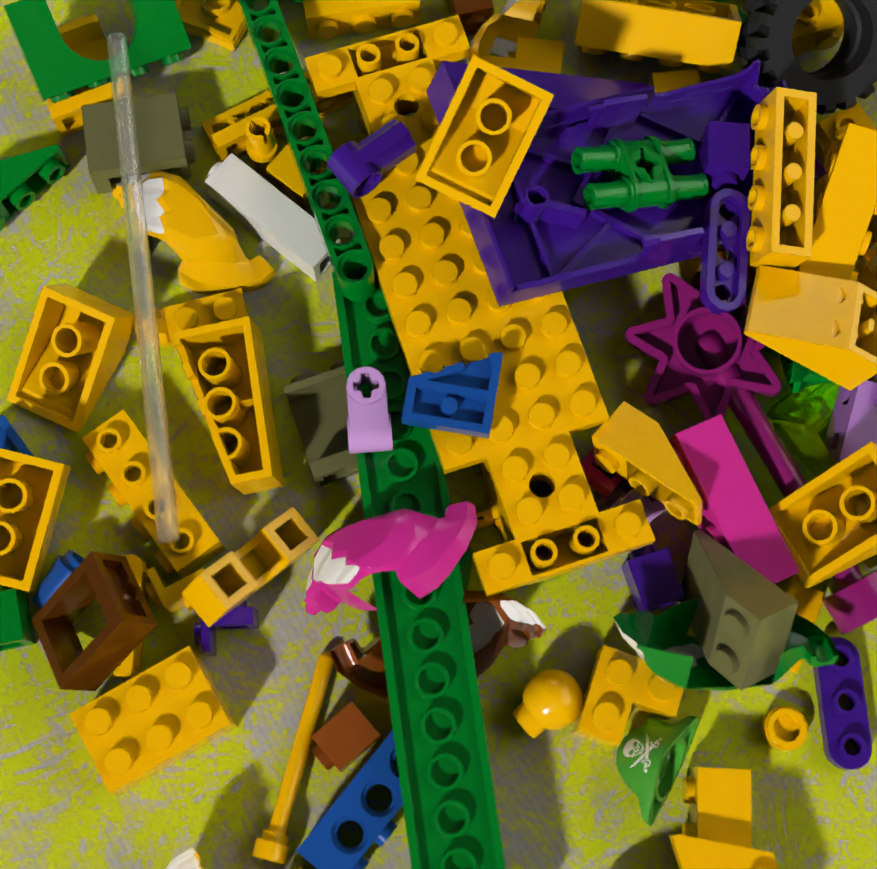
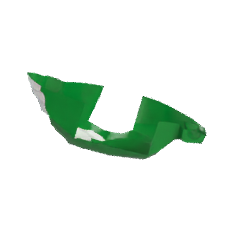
M699 599L677 604L660 615H653L646 611H635L633 614L620 613L613 617L623 639L627 641L658 677L682 689L718 691L738 689L708 664L697 638L687 635ZM795 613L784 653L781 654L776 673L747 688L772 685L802 659H805L813 667L835 664L839 654L833 639L813 622Z

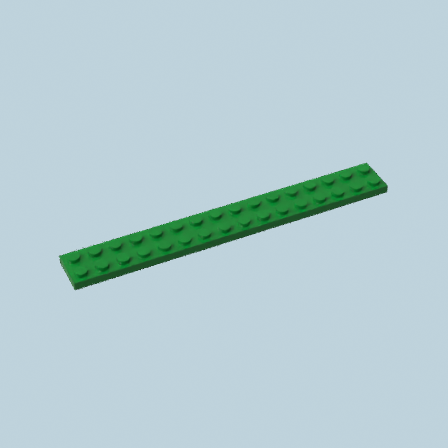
M333 271L332 277L346 382L349 375L357 368L366 366L378 370L383 375L386 383L388 412H390L393 451L356 453L364 517L367 519L405 508L439 519L443 518L446 508L451 503L447 477L443 472L428 428L401 424L408 380L411 375L376 272L377 288L375 293L365 301L354 302L343 296ZM355 272L349 275L348 278L352 280H357L362 278L365 274L362 272ZM361 385L363 398L371 397L370 385ZM458 561L451 573L438 588L422 598H418L400 582L396 571L373 573V585L411 869H506L466 603H462L465 596L460 563Z

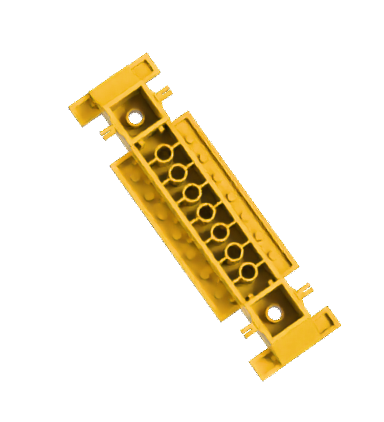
M459 15L305 57V66L317 101L352 91L358 113V122L363 133V140L395 119L405 125L416 144V152L384 173L379 184L370 193L358 199L353 198L349 193L410 375L415 376L429 371L436 373L442 371L446 366L463 362L465 365L486 359L489 354L495 352L503 353L489 439L429 429L444 474L480 464L483 473L482 479L489 498L488 509L476 512L477 525L475 530L494 524L504 540L502 544L475 552L472 555L487 598L608 560L613 556L653 544L656 540L640 499L598 512L592 492L596 490L587 482L571 434L602 425L604 422L609 421L610 417L563 292L552 293L499 307L460 201L415 180L439 129V123L426 93L437 72L436 67L440 66L442 61L455 62L469 58L471 55V47ZM413 112L415 113L412 116H402ZM535 480H543L550 485L552 494L544 498L537 497L531 492L529 484Z

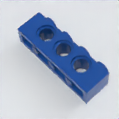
M393 730L296 850L317 869H365L369 861L363 855L375 842L382 847L398 825L392 821V818L403 806L399 773L395 767L396 750ZM379 784L387 786L392 792V803L388 809L382 812L373 810L367 802L369 790ZM348 820L358 822L363 828L364 837L357 847H347L340 841L339 829Z

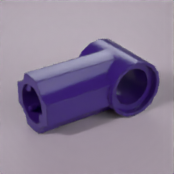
M393 119L360 143L350 141L341 145L329 157L327 166L351 196L358 199L370 193L379 184L384 173L416 152V144L405 125L401 121L398 122Z

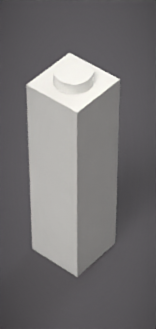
M232 153L223 162H217L210 169L205 180L210 197L317 283L332 265L315 218Z

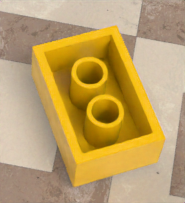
M0 448V585L28 592L38 588L71 466Z
M190 646L185 647L69 713L109 794H123L238 727L199 653Z

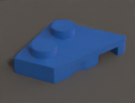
M495 352L489 354L486 359L465 365L463 362L446 366L440 372L433 373L429 371L409 377L401 424L489 439L503 353Z

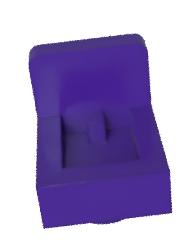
M245 600L211 627H208L202 619L195 620V646H201V652L206 656H216V630L259 628L258 610L253 606L247 607V600Z

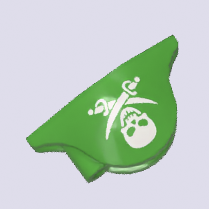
M687 716L673 724L649 717L645 726L631 731L619 745L616 755L618 772L627 787L638 797L641 817L645 824L652 826L684 763L699 724L695 716Z

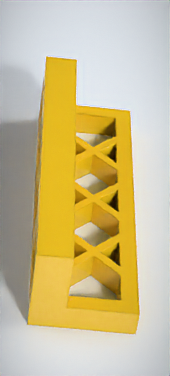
M304 72L320 117L354 101L352 91L317 101L312 84L309 85L311 81L308 72ZM269 90L201 123L203 131L222 162L231 153L238 158L247 154V136L244 126L246 121H248L251 127H253L251 121L253 116L266 118L271 126V134L276 139L285 135ZM261 107L264 108V109H262V110H260V111H258V112L252 114L253 111H255V110H257V109H259V108H261ZM227 124L230 125V126H228V127H226V128H224V129H222V130H220V131H218V132H216V133L214 132L215 130H217V129H219V128H221V127H223V126H225V125H227Z

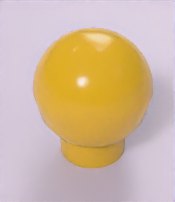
M545 669L532 676L524 688L523 702L511 712L523 729L535 739L545 729L561 730L578 718L583 706L582 690L576 679L569 673L559 669Z

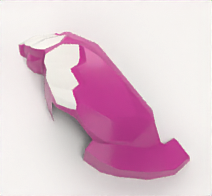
M468 501L449 505L446 508L444 517L440 519L404 508L367 518L333 531L324 539L314 554V562L307 577L304 597L306 613L316 615L320 611L328 613L333 611L340 603H345L359 610H377V608L359 599L348 590L369 574L382 571H396L400 582L418 598H422L432 592L447 578L468 548L477 525L475 505Z

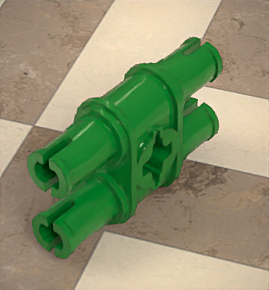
M648 135L643 139L622 141L620 138H612L606 145L576 147L571 155L574 173L607 171L611 174L613 180L612 182L588 183L586 185L587 187L583 191V200L588 211L620 207L626 212H634L637 208L658 206L660 209H667L677 201L703 199L709 190L708 179L704 173L673 176L667 166L691 163V160L695 157L696 150L695 144L690 137L660 140L654 135Z

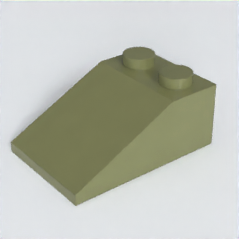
M703 530L694 531L681 585L685 597L679 602L683 603L699 599L690 625L709 665L739 690H743L776 673L781 654L784 653L799 602Z

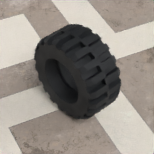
M746 0L742 10L747 11L748 15L746 22H742L740 34L744 35V43L737 46L739 58L747 59L748 64L743 66V70L749 67L755 60L760 59L759 87H773L780 81L785 80L789 89L817 93L816 113L821 115L833 114L836 108L847 110L856 105L855 97L866 99L875 91L873 84L877 80V0H834L843 16L844 33L842 42L830 62L821 69L811 73L803 71L794 57L792 34L800 13L813 0Z

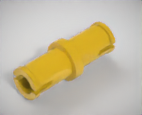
M261 116L251 117L253 127H251L248 121H246L244 126L247 136L246 150L249 157L254 160V168L257 173L262 176H268L266 167L276 157L278 143L275 136L271 134L269 121Z

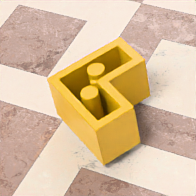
M603 645L597 650L583 695L582 710L575 721L572 733L611 747L619 746L631 708L666 720L674 718L677 715L684 689L678 688L655 675L640 657Z

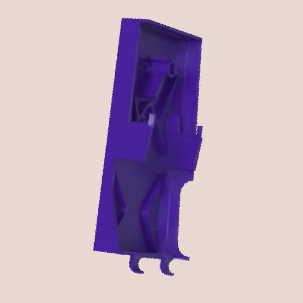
M758 59L737 74L668 92L657 93L654 92L653 86L546 111L495 218L460 202L499 307L701 257L702 239L705 233L703 228L704 208L707 201L720 190L709 186L708 193L704 195L703 199L677 201L667 209H660L658 206L637 208L634 212H626L620 207L588 211L583 200V191L587 187L586 185L588 183L612 182L613 180L611 174L607 171L574 173L571 164L572 152L575 151L576 147L606 145L612 138H620L622 141L643 139L648 135H654L660 140L690 137L695 144L696 150L695 157L691 160V163L667 166L673 176L699 173V143L708 120L750 124L751 153L755 141V130L751 128L753 109L776 87L788 88L785 80L780 81L773 87H759L758 79L761 61ZM820 157L815 159L814 181L827 174ZM749 169L741 188L735 189L742 193L747 201L749 191L753 186V170ZM719 209L721 217L728 219L726 211ZM750 210V226H749V228L751 227L752 210ZM717 248V252L723 251L722 249Z

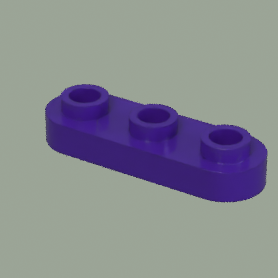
M729 188L718 191L707 201L704 208L703 228L705 233L702 239L700 299L703 305L711 310L710 312L721 315L720 313H730L740 307L745 300L747 288L748 250L746 248V237L750 226V210L748 209L746 197L739 191ZM719 209L726 211L728 219L721 217ZM717 248L725 252L726 260L718 256ZM715 288L723 292L724 300L717 298Z
M832 637L837 651L844 656V664L842 666L831 664L813 667L823 748L826 758L835 767L843 770L858 769L869 761L872 754L860 656L857 648L849 640L841 637ZM841 694L846 695L850 700V707L847 711L843 710L838 704V698ZM848 738L856 744V752L853 755H849L844 749V743Z

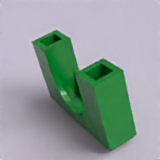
M19 0L4 5V12L42 102L51 99L52 103H56L74 96V90L86 86L91 90L111 82V77L125 73L127 80L149 72L147 65L161 60L165 67L185 60L183 52L191 49L192 46L174 0H127L133 15V36L130 44L122 54L108 60H91L72 51L61 38L46 0Z

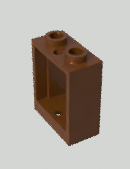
M94 551L88 554L32 618L58 686L63 690L96 691L157 625L126 556ZM97 597L108 624L83 650L72 623Z

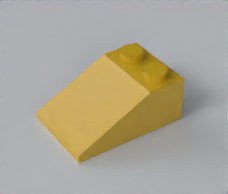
M473 55L415 180L495 218L554 95Z
M68 284L43 286L6 400L74 432H81L126 351L137 315Z
M872 441L769 508L799 570L797 574L806 588H810L877 554V444Z

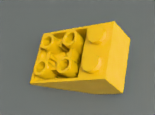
M760 265L756 270L744 334L851 391L877 374V292L857 281Z

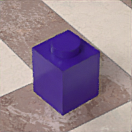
M708 120L699 143V173L706 175L709 186L714 189H740L750 169V124Z
M650 545L629 553L631 559L627 560L621 568L636 611L651 612L676 604L685 597L668 548L655 551L654 546Z

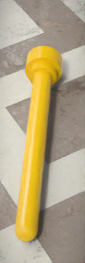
M329 651L322 652L318 657L268 830L263 829L261 838L256 837L252 856L286 865L291 846L287 845L289 836L285 834L313 740L311 736L315 733L334 666Z

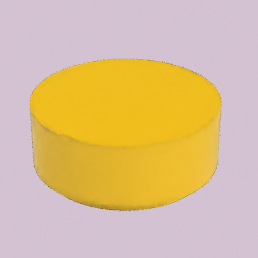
M780 706L766 713L762 720L761 731L765 741L772 748L780 751H789L799 748L806 741L808 723L804 715L796 708Z

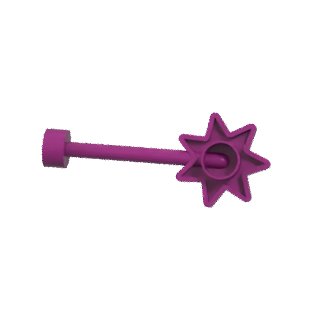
M666 274L662 278L666 318L630 327L625 333L629 345L659 362L644 393L646 402L652 407H657L691 394L705 421L720 414L725 419L730 406L784 498L807 484L753 395L775 397L781 391V382L761 354L768 347L744 334L748 314L745 300L740 307L730 313L714 314L703 305L698 290L675 274ZM715 288L717 298L724 300L723 292ZM856 564L832 576L839 589L827 595L821 601L841 634L852 631L877 618V569L863 576Z

